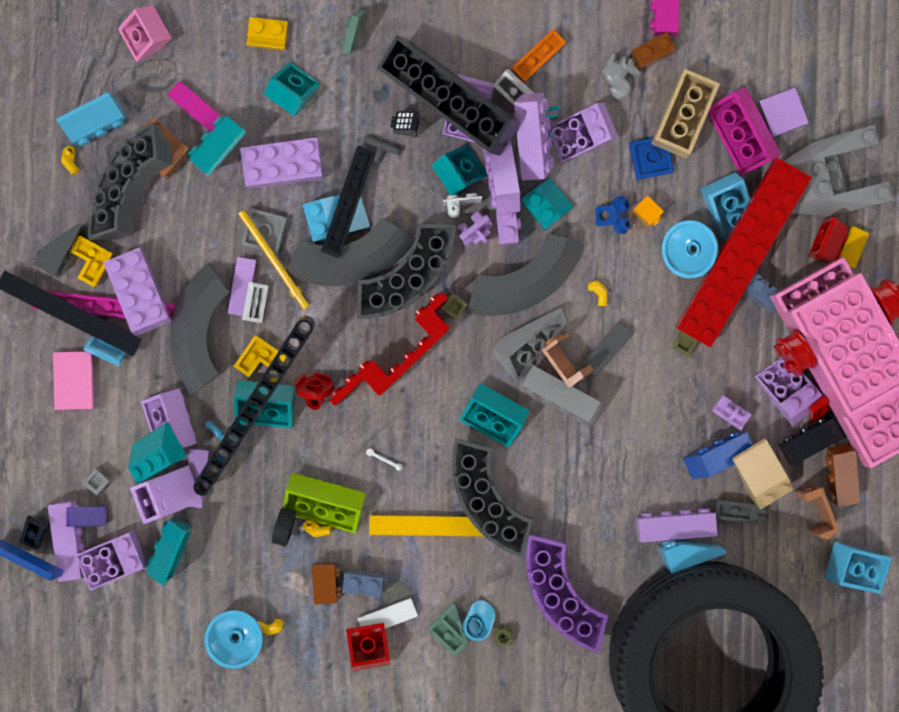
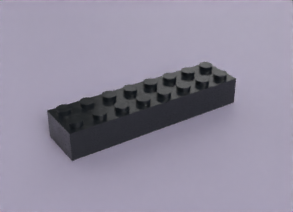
M396 35L377 67L378 70L490 154L500 156L521 124L514 116L409 39Z

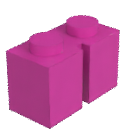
M651 0L650 11H653V19H650L649 28L653 30L652 36L658 37L667 32L670 37H676L679 32V0Z

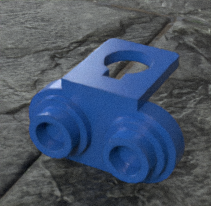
M616 196L613 199L612 205L596 207V225H613L617 234L627 233L628 229L631 228V221L628 216V210L630 209L629 200L624 196ZM604 210L610 213V217L606 221L601 219V213Z

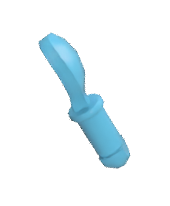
M206 421V428L217 439L222 440L225 436L224 432L213 421Z

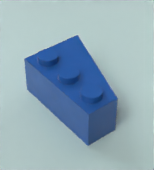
M739 431L730 433L728 438L724 440L719 439L713 442V445L703 447L697 450V452L684 457L683 460L692 479L707 478L735 465L732 458L747 450L753 444L747 432L739 433Z

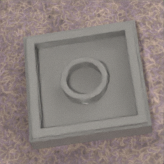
M250 208L248 216L274 254L279 255L288 218ZM245 226L241 245L262 250L247 226Z

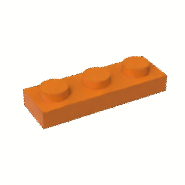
M552 29L511 70L525 83L566 45L565 40Z

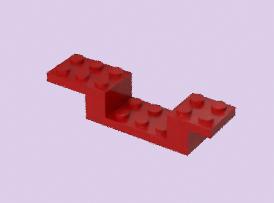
M443 292L440 295L436 293L429 300L431 304L427 308L422 306L415 313L417 317L414 320L430 337L428 339L424 337L417 344L419 348L415 352L410 350L403 357L405 361L401 365L398 363L389 370L390 376L374 360H366L359 367L361 371L357 375L351 374L344 381L346 385L343 388L338 387L331 393L333 398L329 401L334 406L339 405L363 381L381 396L450 330L435 313L448 300V297Z

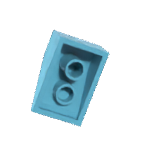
M732 173L700 188L706 207L723 243L750 200L744 179L736 173Z
M340 195L302 205L315 244L325 240ZM361 197L348 234L370 228Z
M665 540L661 542L662 545L658 546L665 568L671 573L727 554L726 550L718 544L684 540Z
M835 541L824 578L840 586L881 594L892 557Z

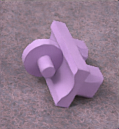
M477 211L471 217L475 223L469 228L466 223H462L457 227L460 234L459 237L467 247L472 242L475 245L480 241L484 244L488 243L485 237L490 234L488 229L493 224L487 215L484 216Z
M724 395L721 396L712 409V412L740 431L752 416V414Z

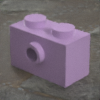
M495 208L499 246L518 244V229H521L520 218H516V212L497 215Z

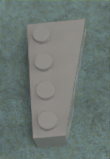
M534 365L522 384L526 388L525 392L534 397L536 394L542 396L541 401L550 406L553 403L560 406L559 411L566 415H569V413L576 415L575 420L584 425L586 422L594 425L604 407L600 401L572 386L569 388L565 382Z

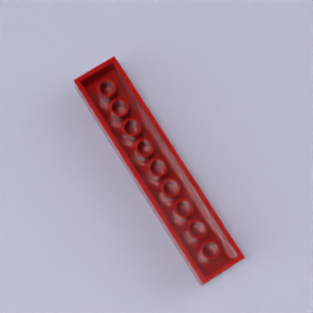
M779 158L772 160L719 250L715 264L705 274L676 323L675 327L708 347H712L810 182L811 176Z

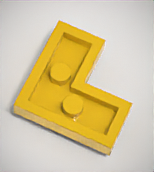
M80 235L70 251L86 261L77 278L96 288L106 271L103 262L112 259L115 254Z
M255 335L233 367L246 376L251 377L260 362L269 367L279 350ZM280 355V360L284 362L287 356Z

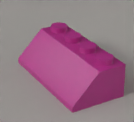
M746 87L731 93L710 107L708 115L740 176L782 155Z

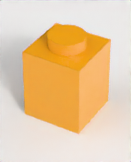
M648 195L632 210L647 227L651 224L655 226L662 219L660 215L664 212Z

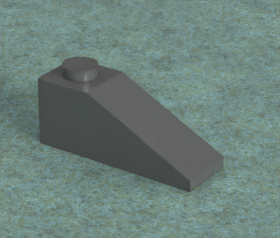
M78 223L44 246L42 250L36 253L33 265L53 276L59 277L72 255L70 251L79 235H83L87 227Z

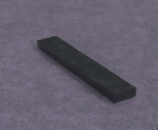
M360 146L356 147L321 252L338 259L340 258L375 152Z

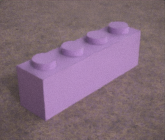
M76 500L48 505L56 567L64 570L62 577L58 578V582L82 579L84 577L75 556L85 551V544L81 540L83 528L82 526L66 527L67 507H79Z
M709 508L698 509V512L691 513V510H680L679 514L664 511L656 516H653L652 513H642L641 517H636L639 542L717 536L716 513L710 511Z

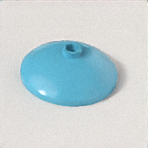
M688 220L677 223L666 233L662 243V256L666 266L674 274L683 278L703 276L711 270L718 257L719 247L715 234L707 225L699 221ZM694 245L697 247L696 252L692 251Z
M229 610L220 613L209 623L205 632L207 653L214 662L225 668L237 669L247 666L256 659L263 644V634L258 622L248 613L239 610ZM233 634H238L239 639H234Z

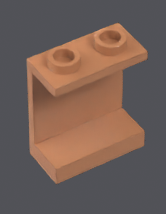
M153 118L152 121H147L144 126L152 122L156 123L171 146L173 165L159 172L163 178L168 180L189 156L188 152L190 149Z
M567 333L563 336L558 334L545 342L546 347L542 351L570 388L592 373L594 369L589 364L577 372L559 347V344L567 339L569 334Z
M810 484L795 490L796 497L808 502L814 499L823 525L810 529V533L823 539L834 537V533L839 532V528L823 487Z

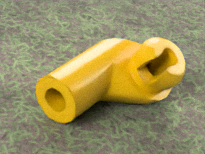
M66 146L62 151L61 163L73 176L80 169L74 163V147Z
M590 281L588 283V290L594 291L598 295V306H607V289L600 281Z
M307 520L303 524L305 531L313 537L332 534L330 525L321 527L311 520Z
M275 619L274 623L269 625L258 621V624L261 627L262 633L271 636L282 631L284 622L281 619Z

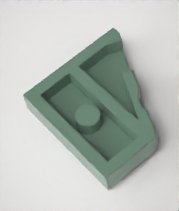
M359 8L352 16L348 17L346 23L348 32L347 35L344 34L341 46H344L343 53L350 55L353 52L361 30L360 24L362 18L366 15V10Z
M452 602L427 630L453 656H456L468 644V640L463 631V625L456 605Z

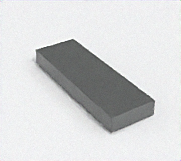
M617 322L580 365L585 368L590 364L594 369L590 374L596 377L633 334L620 322Z

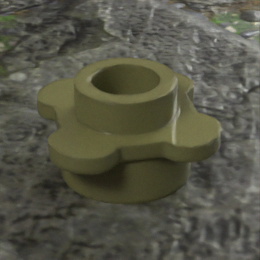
M506 626L502 629H494L493 634L496 636V646L501 647L502 645L513 644L514 639L511 637V627Z

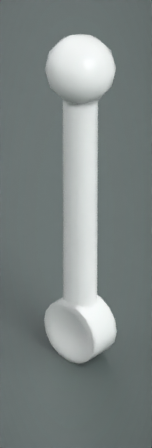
M371 448L366 451L368 456H374L394 466L398 471L403 469L402 464L394 463L375 453Z

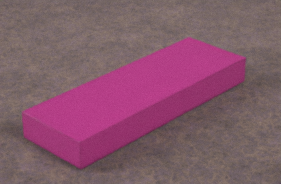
M180 81L167 94L169 98L209 131L214 128L213 122L221 116Z

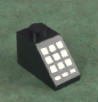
M397 111L396 117L392 116L390 125L393 128L394 134L416 138L420 120L419 112Z

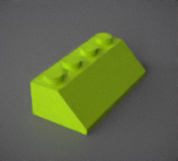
M292 473L285 491L283 508L296 511L297 518L311 520L326 526L330 525L333 528L355 534L366 493Z

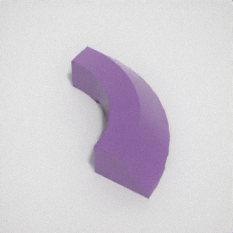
M529 534L526 549L527 575L530 588L540 610L564 637L585 649L599 653L608 614L606 611L584 601L571 586L565 568L567 544L565 541L550 537Z

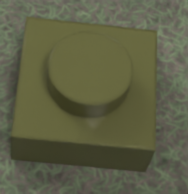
M452 293L441 309L457 320L468 305Z
M680 331L671 348L689 357L698 340Z

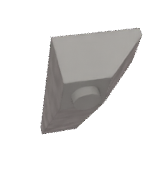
M559 308L505 335L492 346L497 360L516 382L530 371L538 355L542 356L544 354L542 349L546 346L545 342L557 336L566 325L567 320L563 310Z

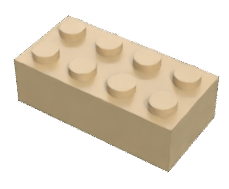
M684 68L678 77L651 144L685 159L690 156L720 83Z

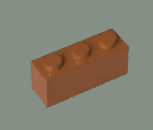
M850 443L827 447L825 462L829 469L826 476L830 484V490H828L830 501H833L837 507L860 503L856 450Z

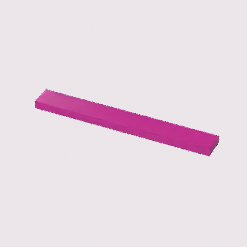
M47 291L93 315L125 318L118 298ZM165 303L172 319L176 304Z

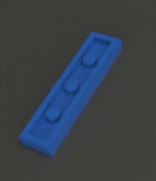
M2 539L0 540V556L49 581L62 577L64 570Z

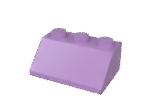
M180 388L141 401L150 432L168 422L182 448L197 444L196 435L192 429L190 416L186 410Z

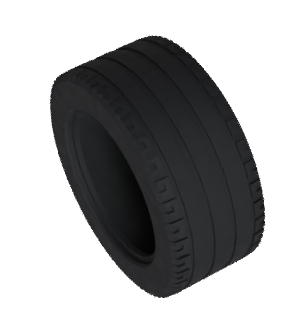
M705 561L675 573L664 569L665 572L657 573L650 578V581H645L644 584L637 588L638 591L633 593L626 601L627 605L623 606L618 615L619 619L615 622L612 631L613 637L610 639L609 668L616 697L624 712H675L666 706L658 696L655 668L659 651L670 632L683 620L699 612L713 609H729L750 615L760 626L767 644L768 665L764 681L754 698L737 712L818 711L817 708L820 705L819 697H822L824 685L822 683L824 679V666L821 664L823 659L821 649L817 646L819 643L816 635L811 630L812 627L804 614H802V611L786 594L749 570L719 561Z

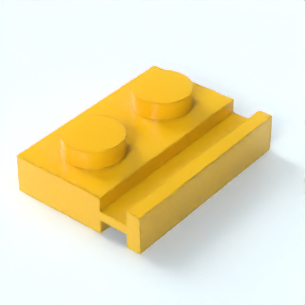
M249 17L246 45L249 47L285 51L288 22Z

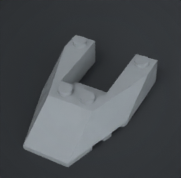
M875 125L812 142L784 160V162L812 177L791 214L798 213L832 217L893 201L889 182L846 192L837 157L878 145L879 141Z

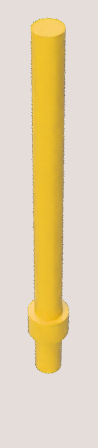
M243 210L238 213L289 288L291 296L296 298L303 310L310 306L301 294L302 290L300 287L295 285L246 211Z

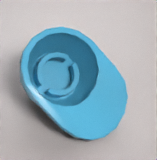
M483 600L476 601L468 610L463 621V631L470 640H484L491 632L496 615L493 607L488 602Z

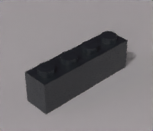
M833 412L829 417L823 416L817 419L816 424L812 426L806 425L800 428L798 434L785 436L782 438L783 442L778 445L788 463L796 465L847 436Z

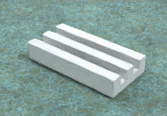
M248 282L242 320L262 323L268 285ZM262 288L257 318H255L259 290Z

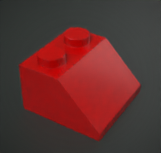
M834 217L822 221L808 257L825 264L839 259L841 256L840 248L842 244L846 243L849 236L847 233L849 227Z
M384 623L346 629L353 672L391 665Z

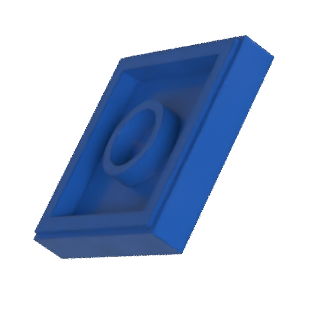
M653 138L629 142L636 180L674 173L671 152L652 145Z

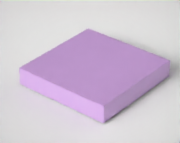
M796 88L758 102L772 137L809 123Z

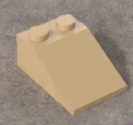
M766 439L761 440L732 458L749 497L760 510L793 490L787 474Z

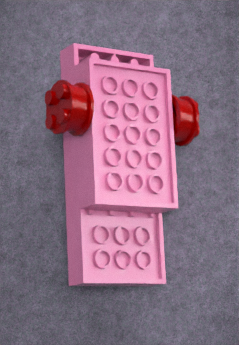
M839 258L770 296L790 333L789 336L783 339L777 338L776 345L773 347L777 355L781 356L784 360L783 366L788 373L792 372L795 376L799 377L802 375V371L807 368L810 369L824 396L829 400L831 409L851 445L856 450L864 467L873 468L899 453V333L895 334L891 327L893 321L899 318V285L896 282L892 283L884 279L880 282L879 286L871 288L868 286L862 273L853 274L845 258Z

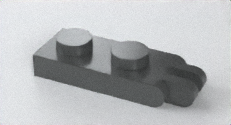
M716 499L714 513H716V519L758 524V520L766 521V517L759 516V513L767 514V509L760 510L756 504Z

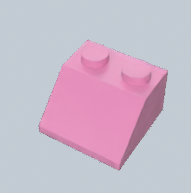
M153 5L134 9L118 28L136 62L163 49L172 39Z

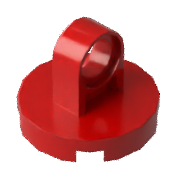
M315 372L313 376L308 377L304 374L297 378L295 382L296 393L305 399L310 409L318 410L325 403V398L334 391V382L331 381L329 375ZM313 400H318L319 404H316Z

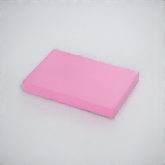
M53 352L54 410L94 409L93 354L89 352Z

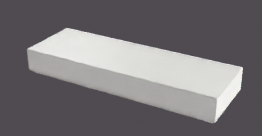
M410 597L360 616L357 619L360 627L384 623L385 628L415 618L418 614Z

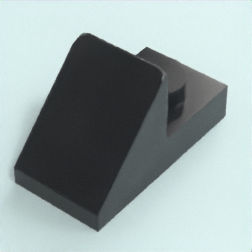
M28 515L19 542L37 551L41 545L44 533L50 527V523L36 515Z

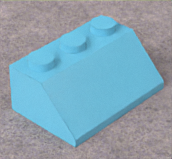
M109 92L56 119L70 141L76 146H85L91 142V139L103 137L108 133V130L112 128L118 129L124 125V122L128 121L119 101Z

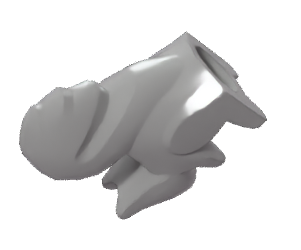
M612 53L608 55L601 68L605 80L612 85L610 87L611 95L618 100L627 98L631 92V85L625 79L627 73L634 76L640 75L634 58H630L626 62V56L617 61L615 60V54Z

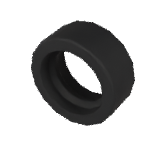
M286 508L280 509L271 540L273 544L285 547L288 545L295 523L296 511Z

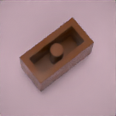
M666 32L633 49L630 57L634 58L638 70L641 71L672 55L676 48Z
M336 562L313 563L311 569L314 605L337 603L338 598L342 595L341 586L337 584V578H340V567H336Z

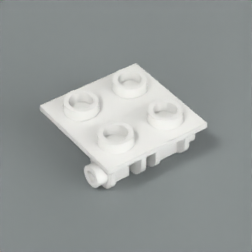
M477 193L466 194V198H458V195L447 196V200H443V206H447L449 217L457 218L460 210L459 205L481 203L482 196H478Z

